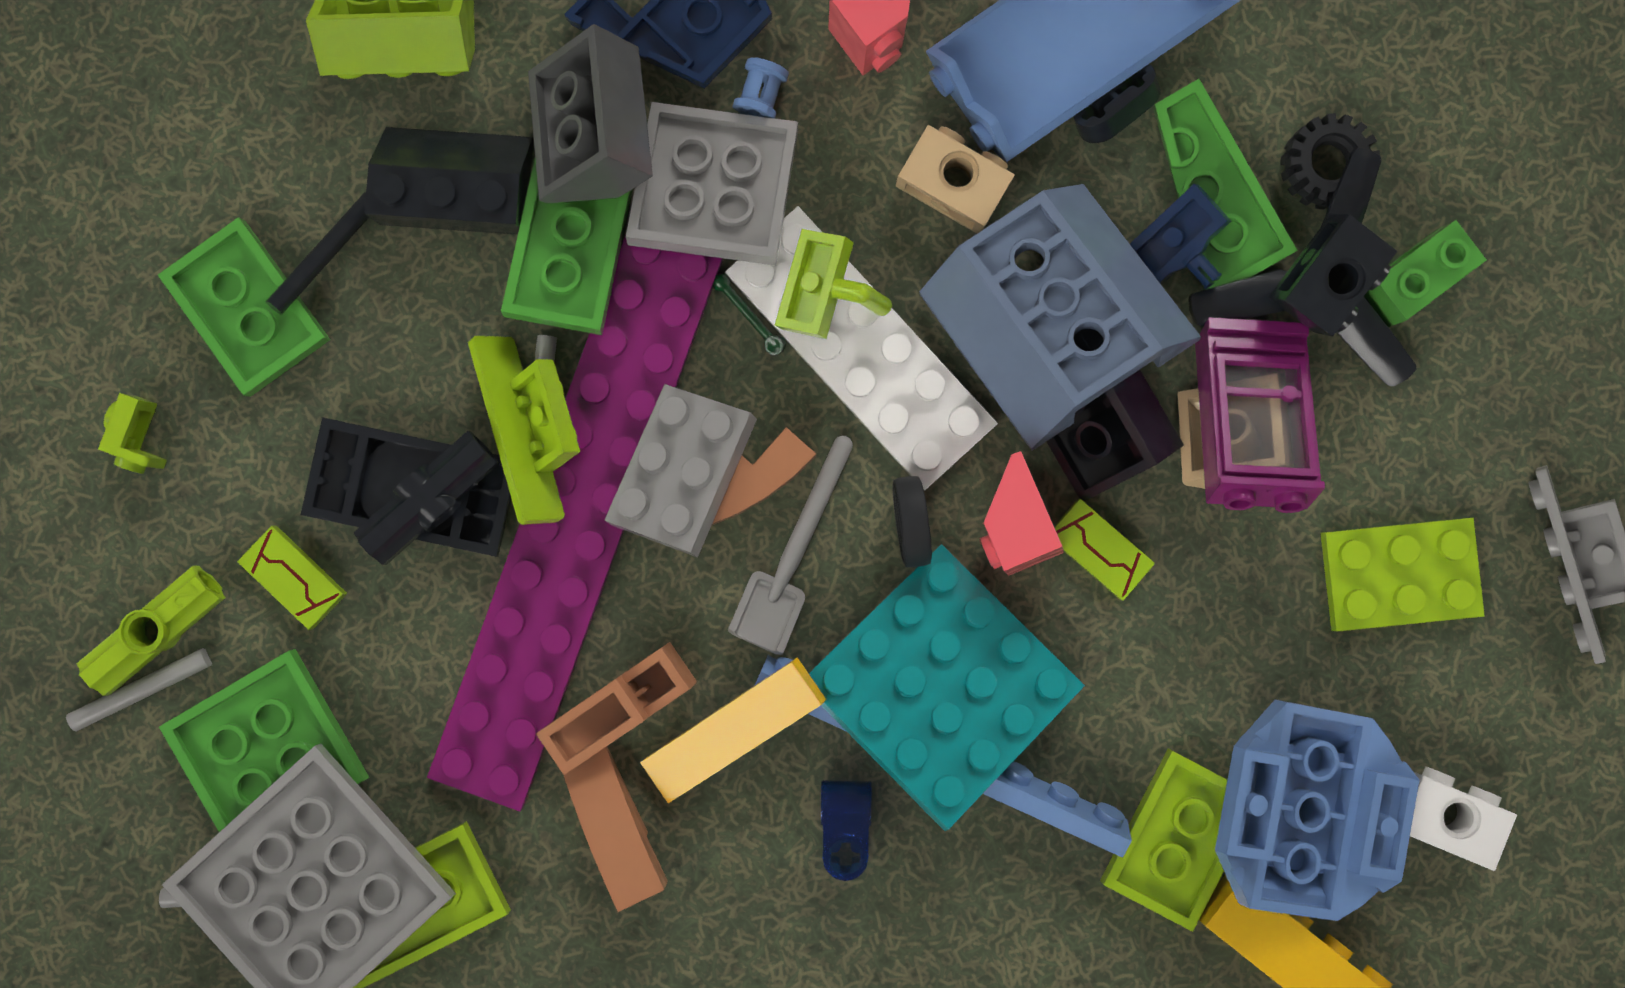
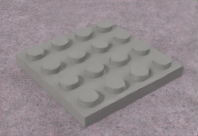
M321 743L310 749L162 884L254 988H353L456 894Z

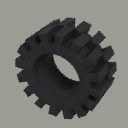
M1336 113L1325 115L1322 119L1318 116L1299 129L1284 147L1286 153L1281 156L1280 165H1285V171L1281 173L1283 182L1289 180L1292 185L1287 189L1292 196L1296 193L1302 196L1299 202L1305 206L1314 203L1316 204L1315 209L1324 210L1330 205L1340 179L1326 180L1321 178L1312 166L1313 152L1318 146L1332 145L1343 153L1347 164L1352 150L1357 148L1371 150L1370 146L1377 142L1374 134L1367 138L1363 136L1362 132L1367 128L1364 123L1359 122L1356 126H1352L1350 124L1353 119L1352 116L1345 114L1340 119H1336ZM1380 150L1373 151L1380 156Z

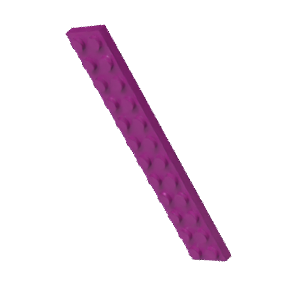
M625 235L619 253L603 334L589 333L565 399L580 448V453L553 471L565 517L555 523L519 524L427 778L519 812L523 810L545 750L536 733L556 720L625 531L606 522V515L664 384L677 388L711 295L715 277L720 270L724 258L630 246L627 244Z

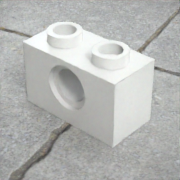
M1425 766L1422 775L1415 773L1420 781L1410 836L1495 871L1517 814L1500 808L1499 804L1502 797L1472 785L1468 794L1452 788L1455 778L1427 766ZM1455 803L1457 816L1451 824L1445 825L1444 812L1448 806Z

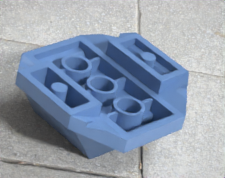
M1274 700L1246 733L1239 738L1233 747L1215 852L1239 904L1255 910L1338 921L1360 908L1378 891L1384 893L1402 882L1420 780L1409 765L1401 761L1391 741L1373 718Z

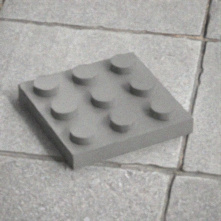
M652 102L647 128L653 177L635 187L626 232L627 244L630 246L776 266L798 136V122Z

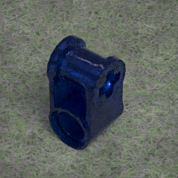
M821 781L823 862L827 872L835 879L842 881L854 880L862 875L867 867L869 827H871V781ZM845 842L851 843L852 852L860 853V856L852 857L851 865L848 866L841 865L840 857L832 856V853L839 852L841 843Z

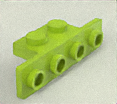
M474 336L468 341V346L517 520L522 525L558 522L565 517L553 471L580 453V448L554 360L536 359L523 370L517 347L512 337Z

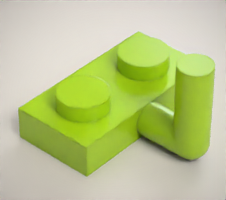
M801 229L775 326L785 331L827 339L838 299L859 303L879 316L887 315L891 311L892 303L888 297L868 284L844 279L854 242L845 236Z

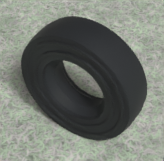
M919 476L894 479L892 484L893 503L903 563L905 567H919L931 564V534L922 482Z

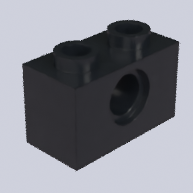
M1330 214L1268 298L1314 333L1333 337L1336 332L1345 330L1353 322L1359 310L1356 306L1367 291L1375 289L1385 280L1391 269L1389 262L1398 251L1350 214ZM1339 265L1343 271V281L1338 289L1332 291L1328 284V275L1334 266Z

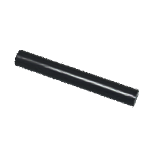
M366 192L360 196L266 300V303L274 311L282 315L368 220L369 217L365 214Z

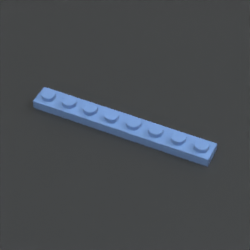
M768 655L755 685L792 660L785 657L775 659ZM822 706L808 713L846 731ZM1014 761L983 793L1122 858L1132 841L1128 819L1117 808L1102 802L1097 805L1080 798L1078 793L1071 787L1060 782L1049 784L1034 777L1028 768Z

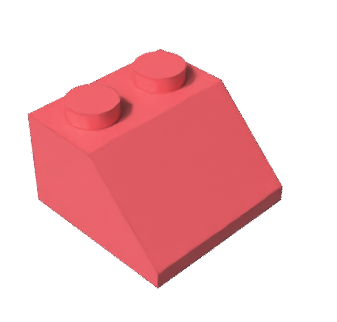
M829 0L828 29L862 75H865L873 68L880 73L894 64L901 56L899 49L903 45L910 0Z
M1019 451L1012 454L984 520L988 535L979 538L991 567L993 566L994 569L1002 566L1008 576L1063 553V546L1022 452Z

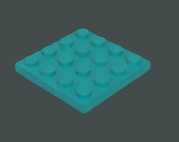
M942 544L932 552L931 564L917 567L809 673L826 698V701L821 706L944 831L949 830L1085 686Z

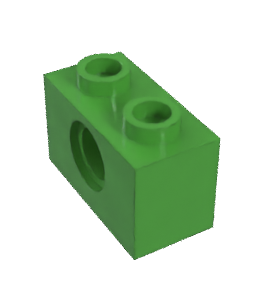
M1455 220L1433 231L1390 263L1391 269L1385 280L1375 289L1368 290L1364 297L1385 324L1390 327L1411 318L1487 259L1458 221Z

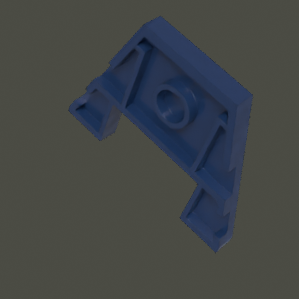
M578 0L564 14L566 20L572 26L584 31L595 24L638 46L641 59L704 89L772 20V12L766 0H650L634 17H630L614 0Z

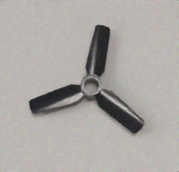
M1362 148L1352 150L1322 225L1330 214H1350L1360 223L1363 222L1381 164V157L1378 154ZM1339 265L1334 266L1329 273V287L1332 291L1338 289L1343 281V271ZM1278 269L1190 294L1188 298L1189 311L1194 323L1204 326L1209 317L1247 319L1285 311L1268 297L1288 271ZM1363 296L1356 306L1359 310L1353 322L1345 330L1336 333L1386 385L1396 386L1409 379L1416 371V364Z

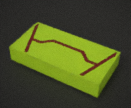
M1077 499L1054 526L1063 546V551L1122 601L1155 564L1081 499Z
M271 526L237 561L308 630L314 629L348 594L278 526Z

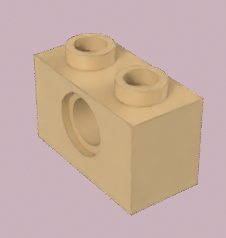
M928 125L899 173L896 187L971 231L979 233L986 226L1015 174L1008 171V164L995 154L983 151L980 155L964 145L965 139L957 132L943 126L937 130ZM950 167L962 168L968 174L970 182L963 187H954L945 180L944 171Z

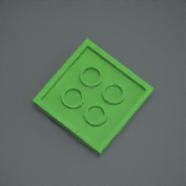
M296 649L285 652L159 726L219 832L310 749L320 743L357 784L370 778Z

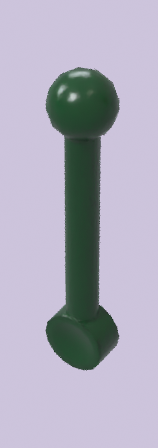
M718 272L713 288L716 291H723L765 340V349L769 354L778 355L786 348L785 339L781 335H773L730 286L728 275Z

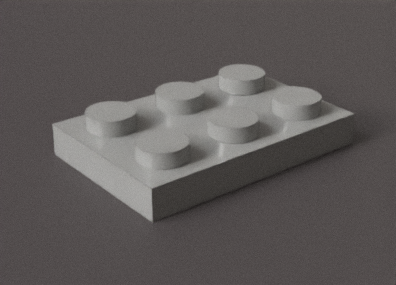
M664 384L605 521L617 528L698 558L757 418L751 412Z

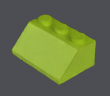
M315 0L306 18L320 76L337 75L343 79H354L364 74H387L390 77L401 78L412 73L432 72L440 76H454L461 72L469 71L475 52L474 0Z

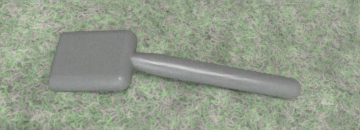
M839 436L834 440L780 558L775 577L761 571L754 572L751 575L728 628V632L771 653L778 655L784 653L805 601L804 592L788 584L802 560L850 455L853 443L849 437Z

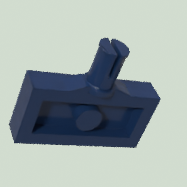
M1193 184L1136 237L1130 245L1161 285L1174 273L1188 268L1202 283L1204 288L1207 289L1214 284V281H1218L1222 274L1217 271L1203 253L1209 242L1231 220L1200 185Z

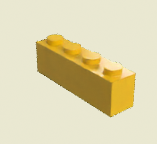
M1226 874L1216 886L1199 919L1204 926L1282 988H1391L1393 986L1390 981L1368 964L1361 972L1349 963L1348 960L1354 953L1329 933L1323 940H1320L1308 929L1314 921L1309 917L1255 910L1239 904Z

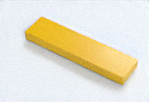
M797 657L647 756L640 763L667 803H670L821 706L826 701V698Z

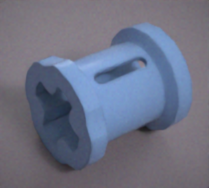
M748 58L745 64L748 75L741 97L734 99L733 109L740 114L775 118L776 111L773 107L780 85L787 82L789 72L774 62L761 58ZM763 83V88H762L761 95H760V98H759V97H758V94H759V91H760L761 84Z

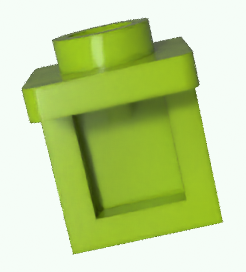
M119 393L117 401L109 406L104 417V427L106 429L98 450L116 456L114 465L140 474H144L146 467L164 469L167 462L166 459L140 450L157 403L137 396Z

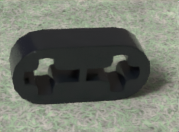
M1149 64L1073 116L1079 135L1084 141L1088 143L1108 141L1159 100L1161 90L1153 67Z

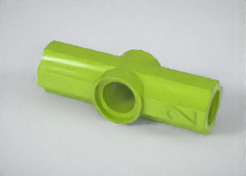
M192 566L141 610H134L128 613L122 619L119 628L76 663L80 671L79 676L89 688L95 689L103 696L111 695L162 651H167L174 647L182 634L226 598L222 592V587L212 575L205 572L200 566ZM150 618L158 627L157 639L154 642H151L145 633L146 623Z

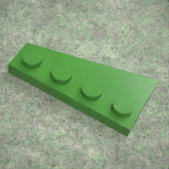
M1200 79L1195 80L1156 103L1153 109L1177 197L1179 198L1193 184H1198L1231 220L1209 242L1203 253L1217 271L1222 274L1220 279L1214 281V284L1209 288L1254 276L1298 251Z

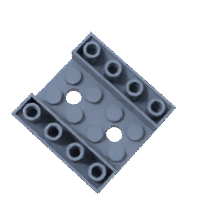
M1084 184L1041 191L959 245L919 291L922 299L1031 451L1074 424L1076 411L1152 361L1157 367H1160L1201 339L1199 333ZM1032 250L1042 255L1044 263L1037 270L1025 271L1016 265L1015 259L1020 253ZM1083 329H1094L1102 335L1104 342L1094 351H1084L1076 346L1074 336Z

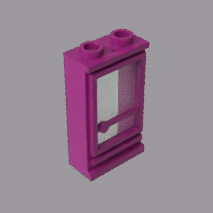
M1209 317L1199 334L1201 339L1195 343L1206 503L1224 504V507L1230 510H1246L1254 506L1275 507L1278 512L1295 513L1308 509L1325 489V483L1321 481L1307 346L1309 328L1302 323Z

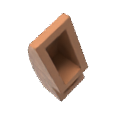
M786 427L753 465L745 457L741 456L712 525L737 516L768 499L793 480L816 457V453Z
M669 642L544 727L536 735L563 775H565L684 694L697 681L671 642Z
M606 746L565 774L564 778L598 869L617 911L620 912L665 890L668 880L647 838L648 831L608 746Z

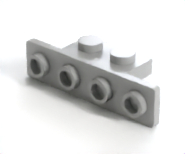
M1548 466L1536 468L1538 479L1529 481V487L1536 509L1547 508L1552 527L1545 528L1543 531L1551 557L1562 556L1567 575L1558 576L1566 605L1576 603L1582 622L1573 624V629L1581 653L1591 651L1595 664L1606 662V654L1592 609L1625 602V530L1616 501L1611 499L1561 511Z

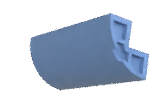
M999 0L926 50L934 67L929 72V75L941 95L946 97L950 94L972 125L969 128L970 133L979 148L987 152L992 149L1004 161L1008 162L1240 0Z

